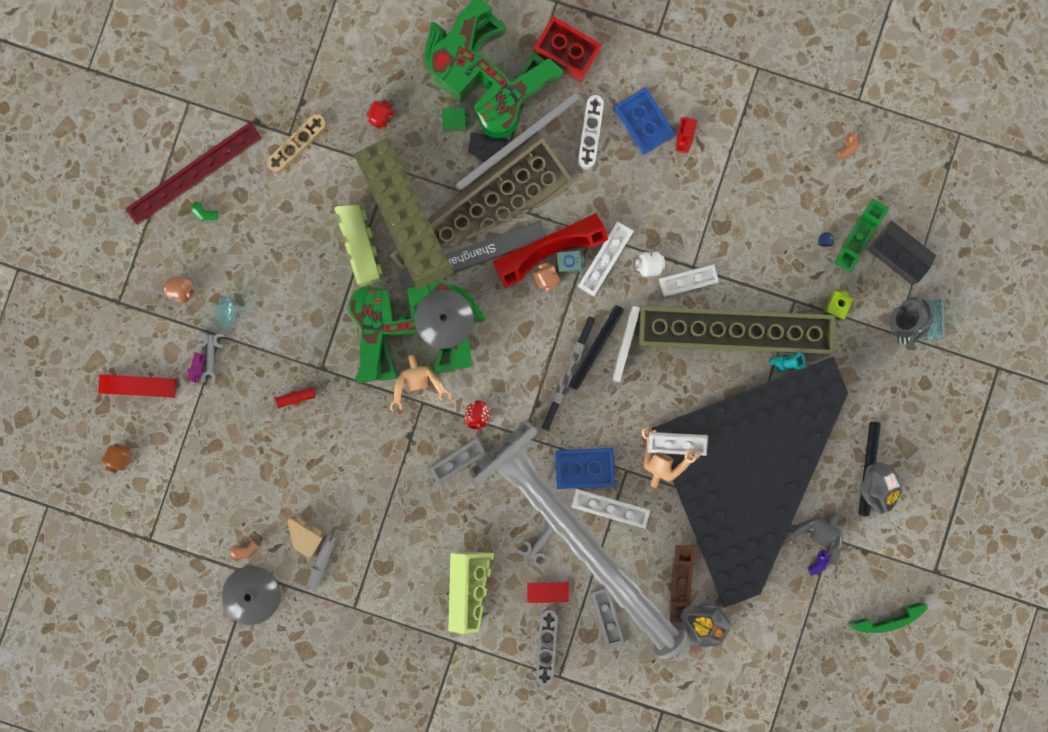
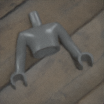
M836 512L829 521L815 517L800 525L793 532L787 533V535L793 536V540L790 542L792 544L796 537L814 527L810 538L827 549L832 542H835L830 563L826 565V569L829 565L836 567L833 574L838 570L836 564L843 543V534L835 527L841 518Z

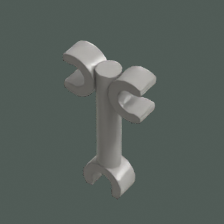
M197 333V336L204 337L205 339L203 343H197V346H207L206 372L202 374L201 381L206 382L207 376L211 375L212 382L216 383L217 375L213 372L215 346L225 348V345L218 343V339L221 337L225 338L226 335L219 333L213 336Z
M550 524L533 547L528 541H525L524 544L528 546V550L526 552H523L521 549L518 550L520 555L527 556L533 560V564L536 567L541 566L536 562L537 557L547 558L544 553L539 551L554 533Z

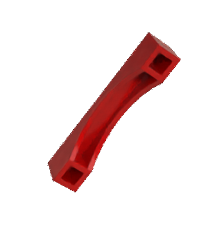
M595 213L492 261L504 288L523 280L525 275L536 264L555 253L572 248H592L609 239L603 223Z

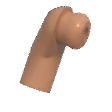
M849 132L846 135L845 148L838 152L840 159L844 160L857 151L858 136L855 132Z
M252 540L245 548H240L237 545L232 546L230 554L234 559H248L260 546L256 541Z

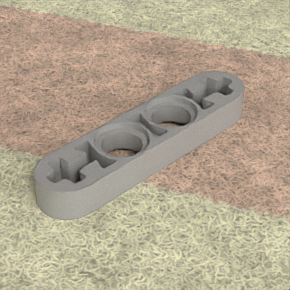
M552 609L544 610L540 616L536 680L541 686L550 685L554 677L558 618L556 612ZM548 613H551V616L555 617L554 620H551L550 627H554V630L549 628L542 629V626L547 627V621L543 618L546 617ZM546 632L553 635V640L550 643H545L542 640V635ZM549 652L552 656L551 660L543 662L540 658L542 653ZM539 665L551 666V669L547 668V675L550 678H547L546 681H542V678L539 677V675H543V667L539 668Z

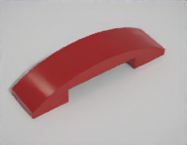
M99 374L98 394L175 398L176 379Z

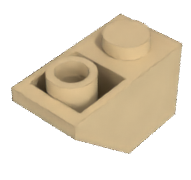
M298 516L296 518H289L287 523L293 548L306 557L312 558L325 538L321 535L323 532L314 526L312 528L305 525L306 521Z

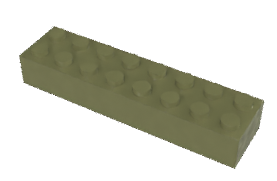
M387 137L354 153L417 289L424 288L453 274L389 138Z

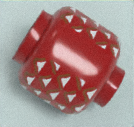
M476 400L474 403L468 404L464 416L467 427L474 430H482L489 423L491 410L483 401Z

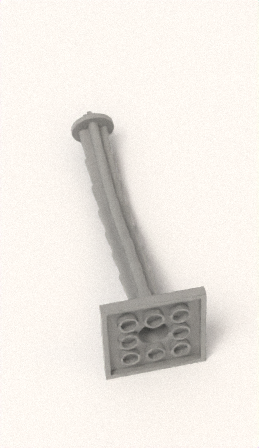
M526 420L469 470L472 481L479 486L494 471H497L513 486L519 487L535 510L541 512L556 534L562 536L577 558L583 560L601 585L604 584L620 607L625 608L639 628L647 633L654 642L653 651L655 655L660 659H667L677 654L681 655L688 638L686 629L680 625L673 626L662 615V611L642 593V589L621 569L622 566L578 520L579 517L556 495L557 492L535 472V466L522 447L538 431Z

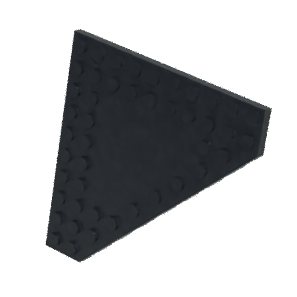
M834 356L652 428V431L656 430L657 433L708 436L707 455H700L697 460L690 463L673 480V483L724 608L760 595L849 393ZM666 454L673 459L672 470L685 459L684 454Z

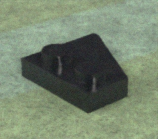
M471 132L468 153L484 163L508 144V138H492L488 135Z

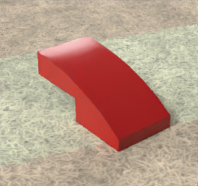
M527 583V602H569V583Z

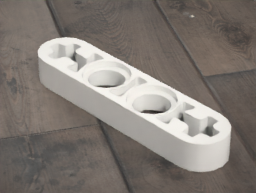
M598 95L591 96L586 105L578 163L583 169L592 168L596 161L604 101ZM596 100L597 104L600 105L596 108V114H588V112L592 113L593 105H590V103ZM589 119H596L598 125L595 128H590L587 125ZM585 138H594L595 144L590 147L585 145ZM582 149L587 151L594 150V153L590 152L589 159L592 162H589L588 165L582 160L586 156V151H582Z

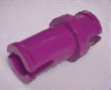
M194 352L190 369L188 368L187 381L199 383V378L203 374L201 371L206 355Z

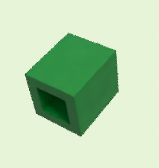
M465 108L442 109L443 131H466V125H470L469 114H466Z

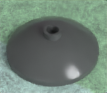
M451 290L434 291L425 296L416 309V329L420 337L433 347L443 349L455 347L466 340L473 328L474 315L468 301L457 292ZM445 314L447 320L441 321L440 316Z
M256 566L241 568L232 573L224 584L222 591L223 605L229 616L239 623L246 625L262 623L269 619L278 608L280 602L278 582L270 572ZM246 594H250V595H251V600H250V601L246 600V598H245V595H246Z

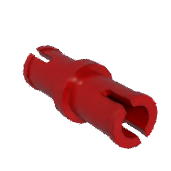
M313 387L300 391L293 390L289 394L275 397V402L278 409L292 404L299 405V402L315 399L316 397Z

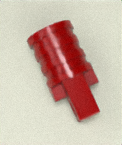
M681 117L677 133L676 151L689 153L698 121L689 117Z

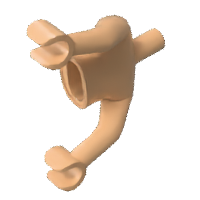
M416 355L408 356L410 368L401 371L398 375L394 389V402L391 403L390 409L394 412L393 406L396 403L399 404L400 410L403 409L400 401L404 382L407 383L409 392L429 388V377L438 390L439 398L442 402V395L447 393L449 400H451V393L445 391L438 376L430 366H418Z
M648 426L642 430L643 438L647 439L644 468L654 474L650 485L657 488L660 478L668 482L674 480L690 463L697 460L700 454L697 453L693 457L691 455L692 449L685 454V459L672 470L673 459L664 453H654V455L653 453H648Z

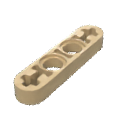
M317 114L311 116L268 158V167L275 173L284 171L325 131L327 124L324 118ZM321 120L320 124L322 126L320 128L316 126L313 129L314 134L312 135L307 127L309 126L312 129L315 126L313 122ZM303 132L309 134V139L306 142L299 141V135ZM294 146L295 153L287 155L285 153L286 147ZM282 153L287 160L282 159L279 162L280 167L274 166L273 161H279L282 158L279 154Z

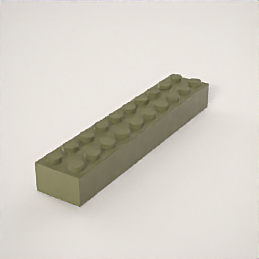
M641 306L639 311L638 347L790 354L801 352L802 354L831 355L834 354L835 315Z

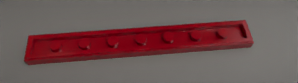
M249 122L125 209L134 222L139 225L257 143L262 137L253 124Z

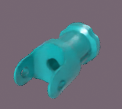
M797 352L794 355L782 354L773 356L769 359L768 363L776 365L777 371L784 372L792 368L798 370L804 368L805 359L801 352Z

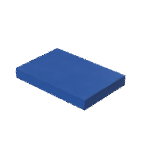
M646 87L613 107L643 156L676 135Z
M613 448L555 450L557 489L615 486Z

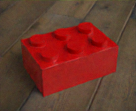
M552 16L535 44L533 53L535 51L545 61L550 58L565 74L582 83L600 54L602 44Z

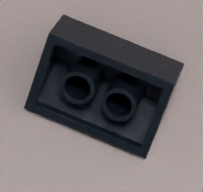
M892 220L889 221L867 249L911 285L921 281L931 268L936 257L932 251Z

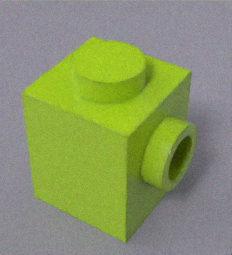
M842 290L832 292L822 314L835 315V319L838 321L844 320L853 298L849 297V293Z

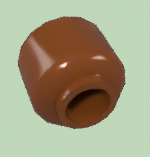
M118 443L108 446L102 458V462L107 465L105 469L117 473L118 470H126L132 457L129 452L130 449Z

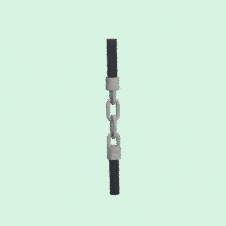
M588 316L580 338L575 343L570 355L571 365L562 374L559 381L560 391L554 393L553 402L542 425L543 429L549 431L557 409L565 397L562 392L569 386L573 378L572 368L574 364L580 361L586 347L585 343L595 322L593 317ZM574 353L579 354L577 360L575 358L572 360ZM567 373V376L570 375L567 384L565 385V383L562 384V382L565 377V374Z

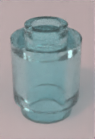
M233 298L218 299L216 315L220 326L229 327L232 326V323L236 322V303H234Z

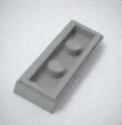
M477 437L431 466L429 470L438 484L486 455L487 452Z
M606 587L590 591L606 647L610 648L625 643L610 592Z

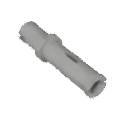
M326 533L314 567L311 568V575L305 586L307 590H310L313 585L312 591L317 592L338 537L333 535L330 540L331 534Z

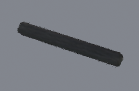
M616 305L572 378L569 384L571 388L579 389L623 314L624 309Z
M872 421L869 423L862 482L865 479L868 466L877 461L881 423ZM861 493L858 514L868 517L870 516L871 505L866 502Z

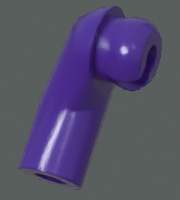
M826 550L819 551L816 563L807 567L811 576L826 570V565L830 561V554Z

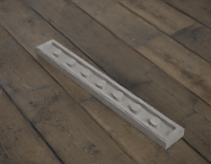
M575 92L456 183L454 187L457 191L463 190L536 132L575 104L580 98L579 95Z

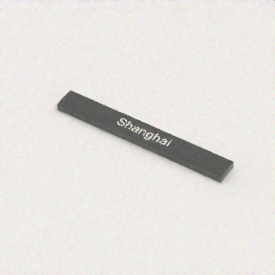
M538 221L445 254L452 271L456 272L520 249L545 237L546 233L542 222ZM407 268L398 271L404 290L408 287L416 286Z

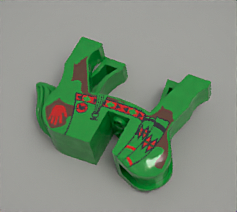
M472 0L457 16L456 22L448 35L436 22L430 23L429 36L425 46V62L436 84L460 103L482 81V86L488 91L474 105L475 116L485 134L492 138H504L511 135L516 129L521 105L538 94L549 83L559 81L563 77L564 71L550 58L545 61L534 51L518 77L510 82L494 64L478 54L488 42L502 37L506 33V26L492 14V9L483 0Z
M438 281L419 290L416 286L408 287L411 319L408 316L397 317V321H395L392 294L388 290L370 286L359 288L349 300L350 315L362 332L359 349L360 366L355 376L356 383L386 381L398 378L388 337H406L419 334L415 326V313L421 300L428 294L437 290H451L459 293L470 304L474 315V322L485 321L487 319L486 314L477 306L467 291L456 285ZM445 314L441 315L440 320L446 321L447 316ZM469 337L455 347L439 348L438 359L434 366L435 373L451 372L473 367Z

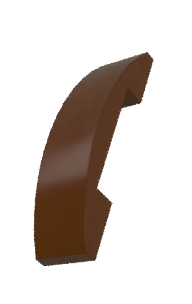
M675 546L670 594L671 622H681V613L684 608L691 605L692 572L696 546Z

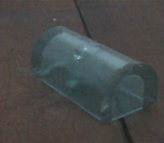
M944 300L926 301L932 310L934 321L924 339H945Z

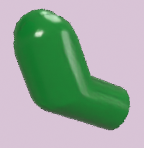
M197 201L192 204L191 212L199 220H218L217 210L206 211L202 203Z

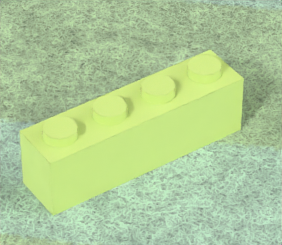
M360 205L334 207L336 214L341 218L339 225L343 236H346L345 245L348 254L351 255L350 262L357 285L363 286L381 281L380 275H383L381 264L376 262L375 257H378L376 246L371 244L370 239L373 238L371 228L366 226L365 221L368 220L366 210L362 209Z
M450 553L448 631L461 634L479 632L484 608L481 604L482 599L487 593L485 584L487 577H490L491 569H489L490 560L494 558V553Z

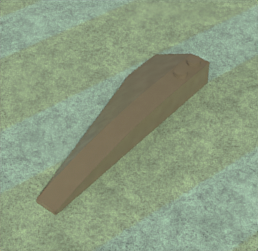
M536 132L432 215L428 221L441 248L452 247L458 244L457 242L470 239L494 228L499 223L512 220L511 218L519 214L523 215L532 208H538L546 204L574 181L544 138ZM396 247L389 255L400 269L406 268L405 262Z

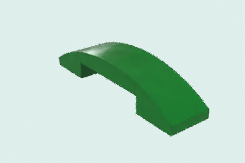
M875 199L869 202L841 247L834 264L849 273L852 272L861 257L860 254L889 210L887 206Z
M923 602L904 606L905 615L873 624L867 618L848 622L847 624L848 627L860 632H889L912 623L928 609V606Z

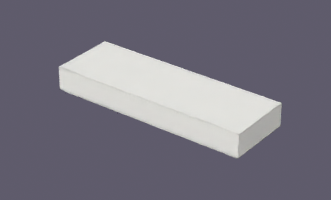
M714 264L658 279L663 298L719 283Z
M649 432L648 453L685 455L686 452L692 449L691 455L699 453L706 456L708 436Z

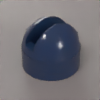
M829 232L822 233L819 236L818 245L832 247L834 245L833 235Z

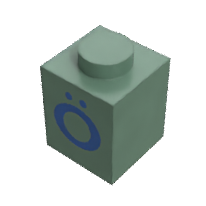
M580 251L559 252L556 255L559 274L581 272V267H585L584 255L580 256Z

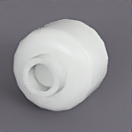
M657 251L642 252L635 262L636 270L640 271V274L644 277L658 276L665 269V259Z

